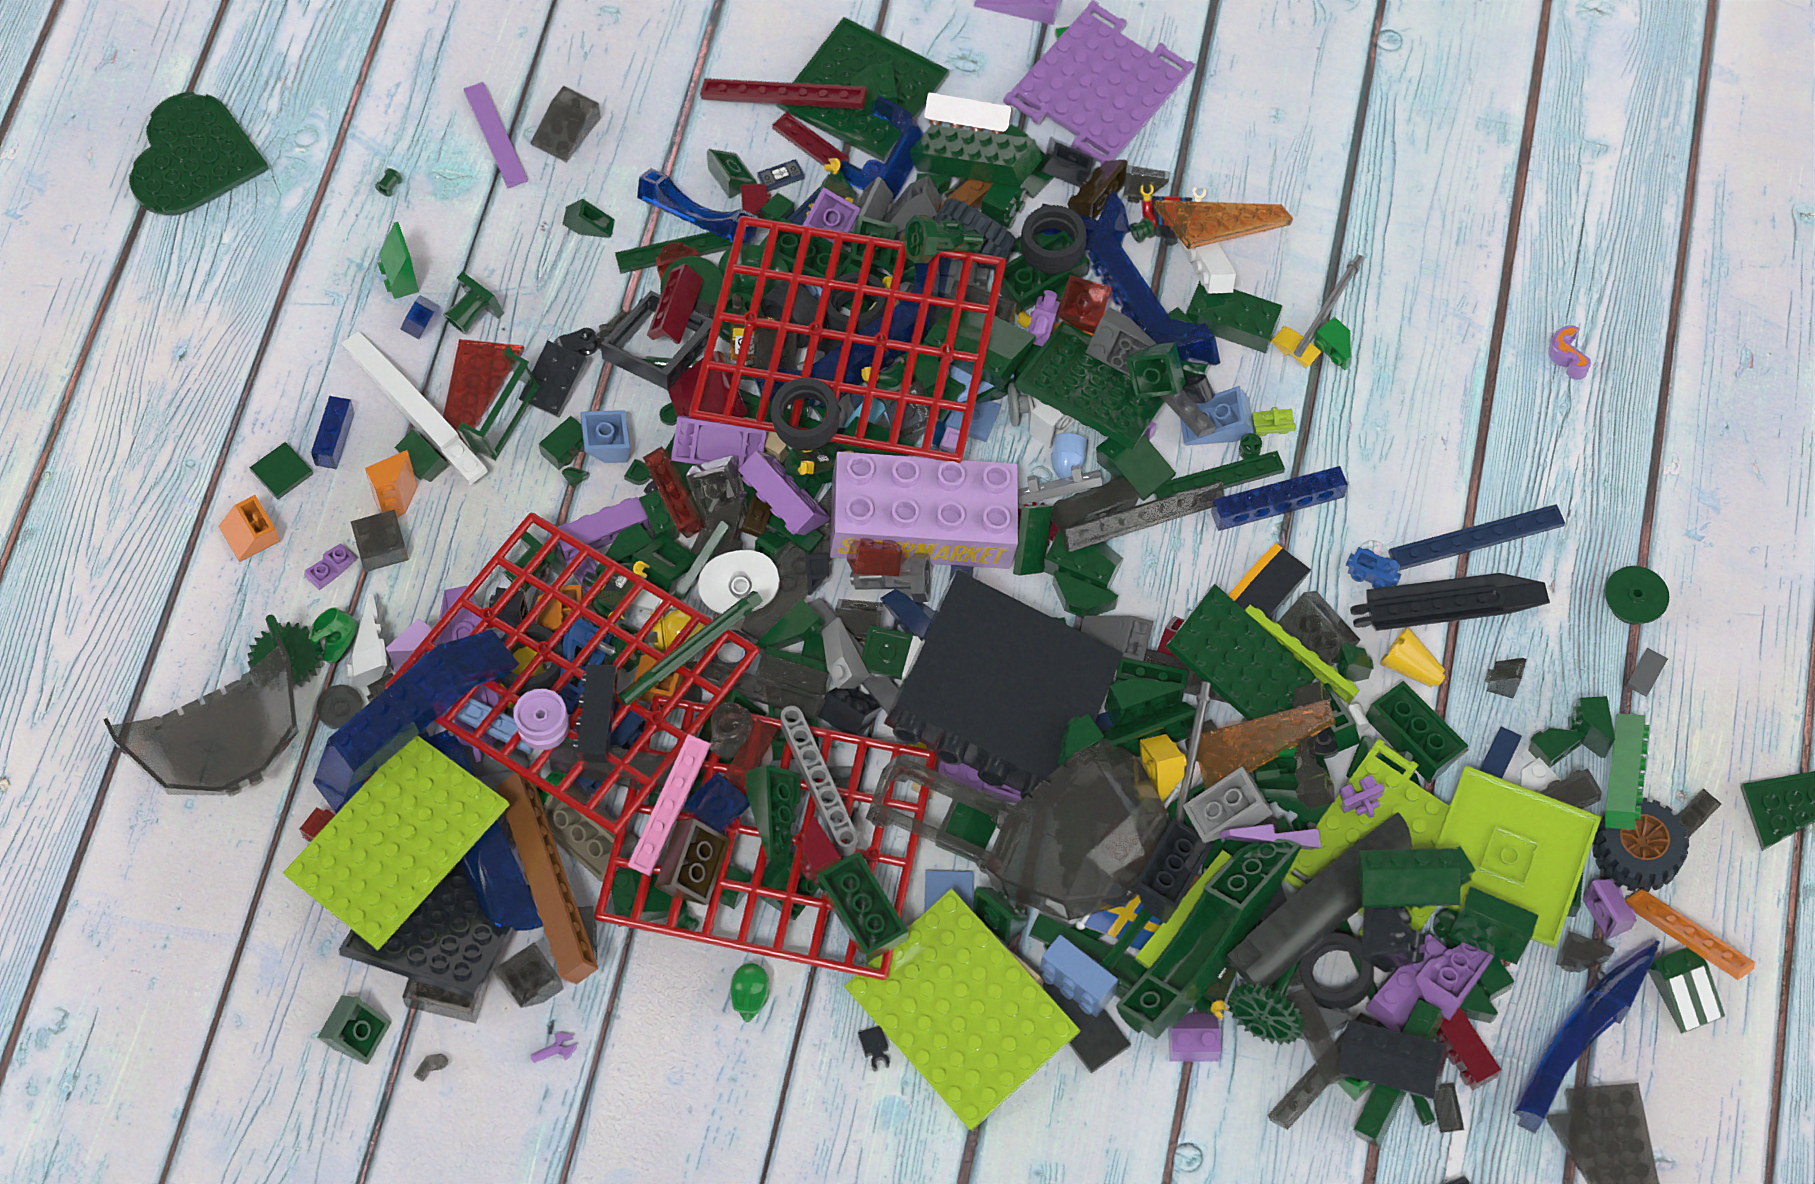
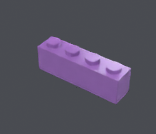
M638 497L624 499L617 505L604 507L599 512L584 515L574 522L563 523L558 526L595 550L612 544L619 532L637 522L644 530L649 529L648 518ZM561 539L557 542L565 562L575 557L579 550Z

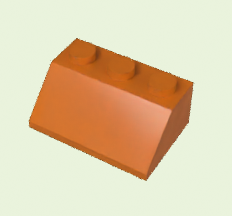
M407 450L365 468L374 501L385 522L395 520L406 513L418 487Z

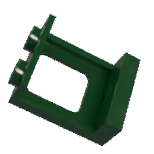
M663 535L634 554L631 563L642 561L649 565V568L646 567L642 571L647 575L644 579L669 593L672 582L683 574L688 573L697 556L666 535ZM657 551V554H659L675 566H669L668 564L654 556L653 553Z

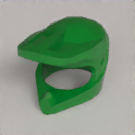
M332 607L322 612L316 618L308 638L312 643L317 644L321 638L325 637L323 660L332 664L338 661L358 631L359 624L349 613Z
M754 963L740 966L734 972L730 985L732 1007L734 1011L740 1013L745 1022H750L762 1010L769 996L768 975L761 966Z

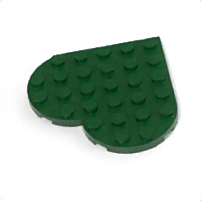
M184 92L165 99L150 114L151 118L148 125H146V135L150 147L144 150L134 161V167L131 174H129V184L134 198L146 210L160 215H181L263 173L269 167L220 100L209 94L205 96L195 94L194 92Z

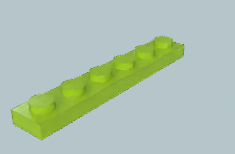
M1251 605L1247 607L1245 611L1272 634L1281 645L1290 650L1297 660L1302 661L1315 674L1316 680L1322 684L1329 683L1336 695L1348 705L1354 700L1360 690L1356 688V685L1351 680L1343 678L1333 666L1325 664L1315 652L1309 651L1302 646L1296 637L1288 635L1278 623L1272 622L1265 617V614L1260 609L1254 608Z

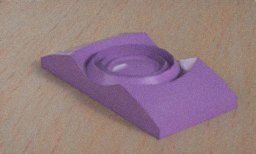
M678 416L671 460L738 471L755 451L764 452L767 431L692 419L689 416Z

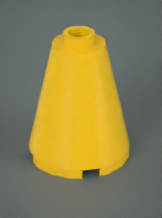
M1408 627L1394 640L1389 647V654H1384L1379 663L1383 667L1428 687H1433L1434 685L1438 687L1446 677L1443 674L1445 671L1443 666Z

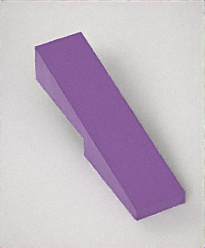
M1271 824L1229 829L1220 832V838L1252 843L1258 841L1259 844L1272 842L1276 839H1286L1301 844V849L1303 850L1321 848L1318 829L1275 834L1274 826Z

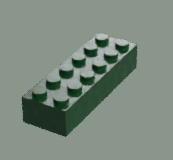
M931 125L909 151L915 168L919 172L1019 187L1042 160L1035 139Z

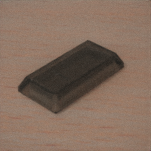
M1454 1082L1439 1084L1435 1100H1433L1439 1132L1446 1133L1464 1130Z

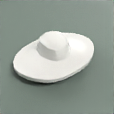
M739 550L722 554L708 562L700 573L698 587L699 594L707 607L716 613L722 614L752 591L758 592L763 600L753 611L763 608L775 597L779 589L780 580L776 566L766 555L753 550Z

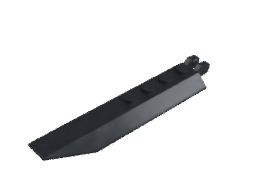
M1494 573L1366 590L1367 604L1352 606L1350 612L1352 615H1363L1369 612V616L1360 617L1353 621L1355 628L1372 625L1375 631L1512 614L1549 604L1550 600L1545 582L1504 573Z

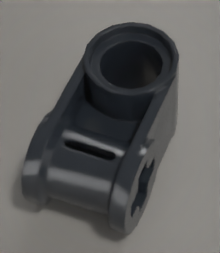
M587 327L561 335L554 341L555 344L583 356L592 355L598 350L596 333L593 329Z
M1205 374L1184 377L1186 383L1182 390L1195 403L1202 404L1214 398L1215 392Z

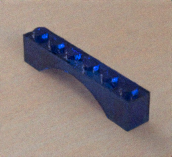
M650 168L639 176L638 199L731 242L734 241L741 216L759 218L742 209L722 212L703 207L683 194L668 175ZM746 226L742 244H750L756 239L758 227Z

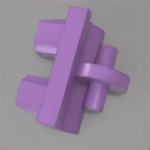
M1370 775L1359 782L1363 792L1356 794L1352 785H1347L1340 789L1339 794L1342 800L1341 809L1343 813L1355 809L1358 816L1363 813L1368 818L1374 816L1373 809L1380 806L1376 799L1383 796L1382 792L1385 789L1382 783L1378 785Z

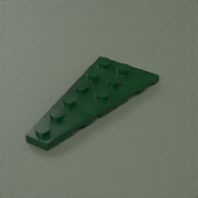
M1815 771L1744 783L1740 787L1762 851L1815 822Z

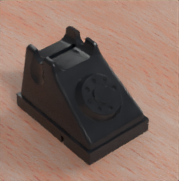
M1406 907L1364 908L1362 958L1384 973L1393 972L1395 968L1424 961L1425 953H1421L1419 948L1425 944V936L1420 934L1412 924V916Z

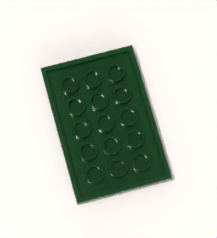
M1216 584L1209 588L1165 646L1204 682L1211 683V688L1268 739L1276 734L1316 678L1309 667L1302 661L1297 660L1290 650L1281 645L1272 634L1265 630Z

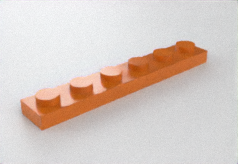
M1641 889L1626 899V904L1631 906L1637 915L1736 980H1740L1754 970L1755 962L1647 891Z

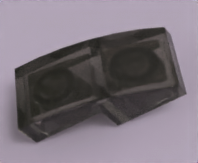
M1705 789L1700 791L1678 814L1682 819L1680 825L1686 826L1688 832L1686 837L1688 839L1722 805Z

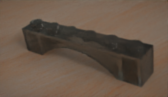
M1321 681L1294 689L1295 699L1292 700L1295 710L1293 722L1296 728L1294 741L1297 746V752L1294 753L1298 769L1295 770V776L1298 781L1296 795L1298 800L1303 802L1308 810L1335 802L1334 783L1326 771L1317 765L1315 757V743L1319 730L1330 714V695Z

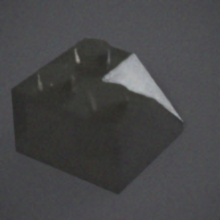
M535 942L493 969L497 981L520 1008L544 1003L564 989L561 978Z

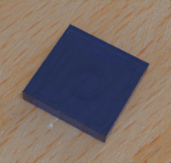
M718 772L684 803V807L704 825L720 834L750 806L748 798Z

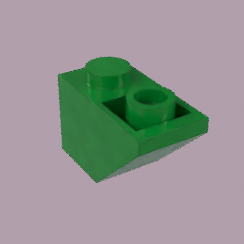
M1333 317L1316 331L1314 344L1321 352L1328 355L1335 365L1340 366L1345 371L1348 368L1351 357L1350 330L1336 317Z

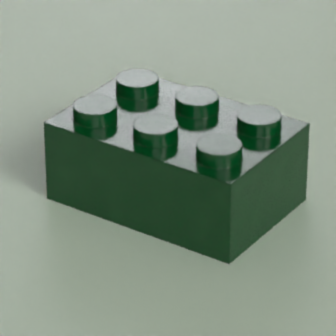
M1470 886L1454 917L1448 936L1517 965L1533 936L1539 915Z

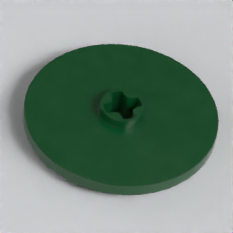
M686 256L677 259L667 267L660 283L661 295L670 270L686 263L703 279L692 310L707 317L711 316L718 302L724 280L721 271L714 263L703 257Z

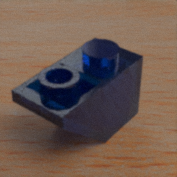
M419 295L405 317L400 330L419 340L439 305Z

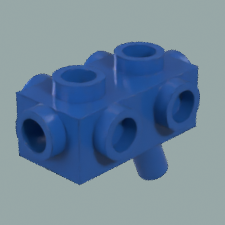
M1358 547L1355 555L1350 554L1346 566L1349 567L1348 574L1351 575L1353 580L1357 582L1365 580L1372 583L1374 589L1391 587L1392 585L1397 586L1402 575L1398 573L1400 564L1397 561L1381 557L1369 549H1362Z

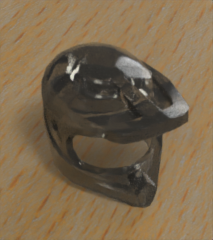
M727 702L719 705L714 710L711 716L712 737L710 750L718 757L724 759L732 758L746 742L753 726V718L747 709L739 704Z

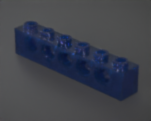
M1337 466L1213 499L1211 514L1217 530L1221 531L1344 498L1348 483L1341 467Z

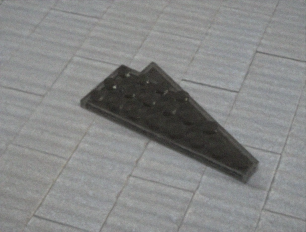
M1639 1083L1566 1089L1564 1094L1568 1113L1549 1114L1546 1120L1587 1184H1659Z

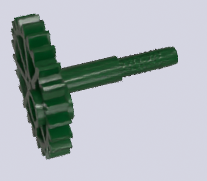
M274 615L266 616V623L270 632L261 631L263 637H255L254 640L257 645H250L252 652L247 653L249 658L248 665L252 676H255L258 683L262 682L264 688L270 685L272 691H274L279 686L281 692H284L286 686H289L290 690L293 691L294 684L302 687L303 680L311 682L309 675L317 676L315 668L322 667L320 661L324 659L322 655L324 650L321 642L319 641L317 644H314L309 640L310 632L308 626H304L301 629L298 622L294 627L291 626L290 622H287L286 627H282Z
M1301 959L1275 981L1271 990L1268 985L1266 988H1262L1260 983H1257L1256 986L1251 982L1247 985L1241 983L1240 986L1236 985L1228 997L1227 1005L1230 1006L1228 1011L1233 1013L1231 1017L1239 1020L1237 1025H1244V1031H1250L1253 1037H1261L1262 1041L1269 1039L1271 1044H1274L1276 1040L1280 1045L1283 1042L1289 1045L1291 1041L1295 1042L1299 1038L1305 1024L1302 1022L1304 1017L1299 1015L1300 1009L1293 1008L1294 1002L1286 1001L1287 996L1285 993L1291 984L1290 981L1300 965Z

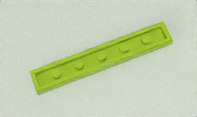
M1224 850L1221 851L1182 899L1167 923L1163 922L1136 955V961L1147 969L1152 966L1191 913L1204 892L1203 888L1232 856Z

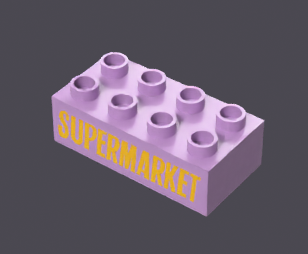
M837 452L832 475L830 558L903 562L913 556L914 553H928L931 564L1010 569L1018 545V464L962 460L961 463L923 457Z

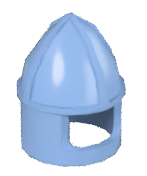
M1060 433L1055 436L1051 460L1053 470L1058 478L1071 477V466L1079 464L1082 469L1083 464H1085L1087 440L1081 435Z

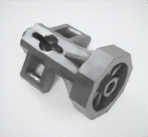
M914 553L913 556L895 567H891V561L868 560L867 567H857L855 572H851V585H854L855 590L897 589L912 597L914 602H928L931 597L932 588L931 560L928 553Z

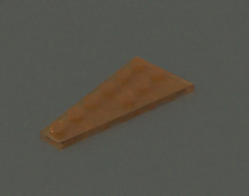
M1156 200L1154 208L1187 249L1288 226L1293 221V217L1282 204Z

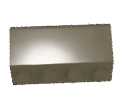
M573 783L565 791V793L585 805L591 799ZM549 795L543 809L554 841L602 882L616 834L609 832L554 796ZM597 805V807L594 809V811L609 819L613 823L616 822V820L612 818L606 811H604L599 805ZM626 831L620 857L623 858L629 856L638 840L629 831Z

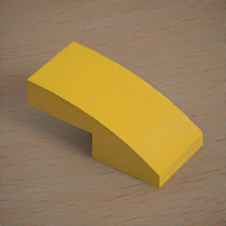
M1283 326L1271 340L1285 356L1290 354L1305 369L1321 353L1310 342L1301 357L1295 356L1294 351L1303 336L1287 326Z

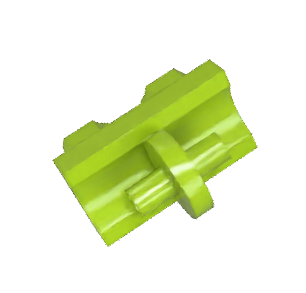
M1271 407V411L1252 413L1255 434L1259 437L1266 436L1269 433L1288 434L1289 431H1295L1296 426L1293 420L1292 408L1278 410L1277 407Z

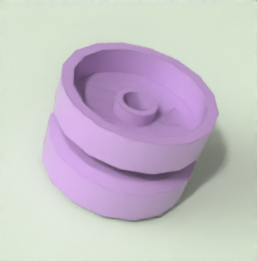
M534 689L525 693L514 707V721L521 740L528 747L536 750H549L560 745L566 739L570 730V720L562 698L554 691Z

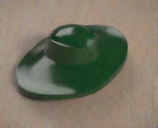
M742 244L737 264L760 268L765 248L755 244ZM732 247L724 252L719 261L718 268L723 277L725 276ZM773 252L769 270L789 273L786 262L780 255ZM734 273L729 294L740 292L753 296L758 277ZM766 278L761 301L767 293L782 281Z

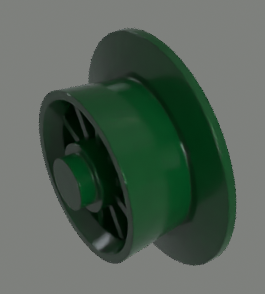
M1623 567L1610 576L1605 587L1607 604L1613 614L1627 624L1638 625L1653 622L1664 614L1669 604L1670 596L1666 583L1657 573L1645 567Z

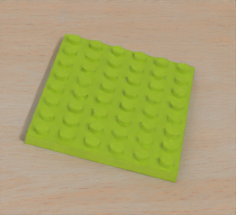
M412 732L282 874L376 950H379L504 812L509 803Z
M951 888L907 928L908 940L894 948L886 980L855 975L844 987L876 1024L882 1028L883 1032L969 1130L973 1131L1081 1031ZM883 954L872 960L865 967L880 970Z

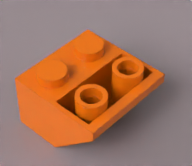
M256 495L235 504L219 525V529L239 562L280 542L274 525Z
M563 585L559 590L578 603L583 598L581 585ZM544 594L537 597V602ZM553 598L537 617V625L544 626L554 633L572 609Z
M646 654L642 655L633 682L652 668L656 660ZM673 671L649 691L642 694L638 700L651 703L653 696L656 694L671 697L682 683L683 676Z

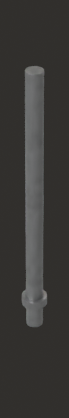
M1357 254L1353 261H1350L1346 266V272L1295 349V356H1302L1353 275L1360 270V264L1364 259L1362 255Z
M1202 682L1200 694L1196 697L1198 704L1186 759L1187 765L1184 769V777L1175 819L1181 823H1184L1186 811L1183 805L1188 802L1206 707L1211 699L1209 697L1211 683Z

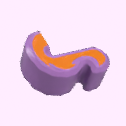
M1570 325L1560 328L1553 336L1549 346V357L1555 364L1568 367L1566 374L1569 377L1580 380L1586 377L1591 366V359L1571 345L1576 339L1580 328Z

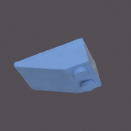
M1240 386L1217 393L1208 402L1196 403L1197 407L1216 426L1212 434L1197 437L1180 418L1183 441L1186 446L1236 442L1241 440L1242 436L1247 433L1255 434L1249 398Z

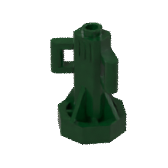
M914 215L906 223L903 243L908 259L914 263L927 264L941 251L979 252L983 245V236L974 230H963L960 221H939L938 224L927 215Z

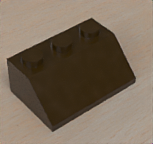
M1127 160L1105 161L1100 167L1097 166L1088 181H1084L1079 192L1076 195H1072L1068 200V208L1080 216L1087 228L1092 225L1125 186Z
M695 819L677 821L655 887L672 897L708 905L731 839Z

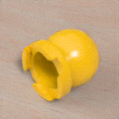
M678 609L670 611L665 617L662 616L652 629V632H657L658 637H654V648L658 651L666 650L691 617ZM699 622L685 641L704 628L703 624Z

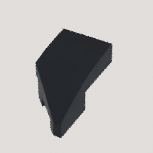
M828 554L805 555L808 596H811L829 578Z

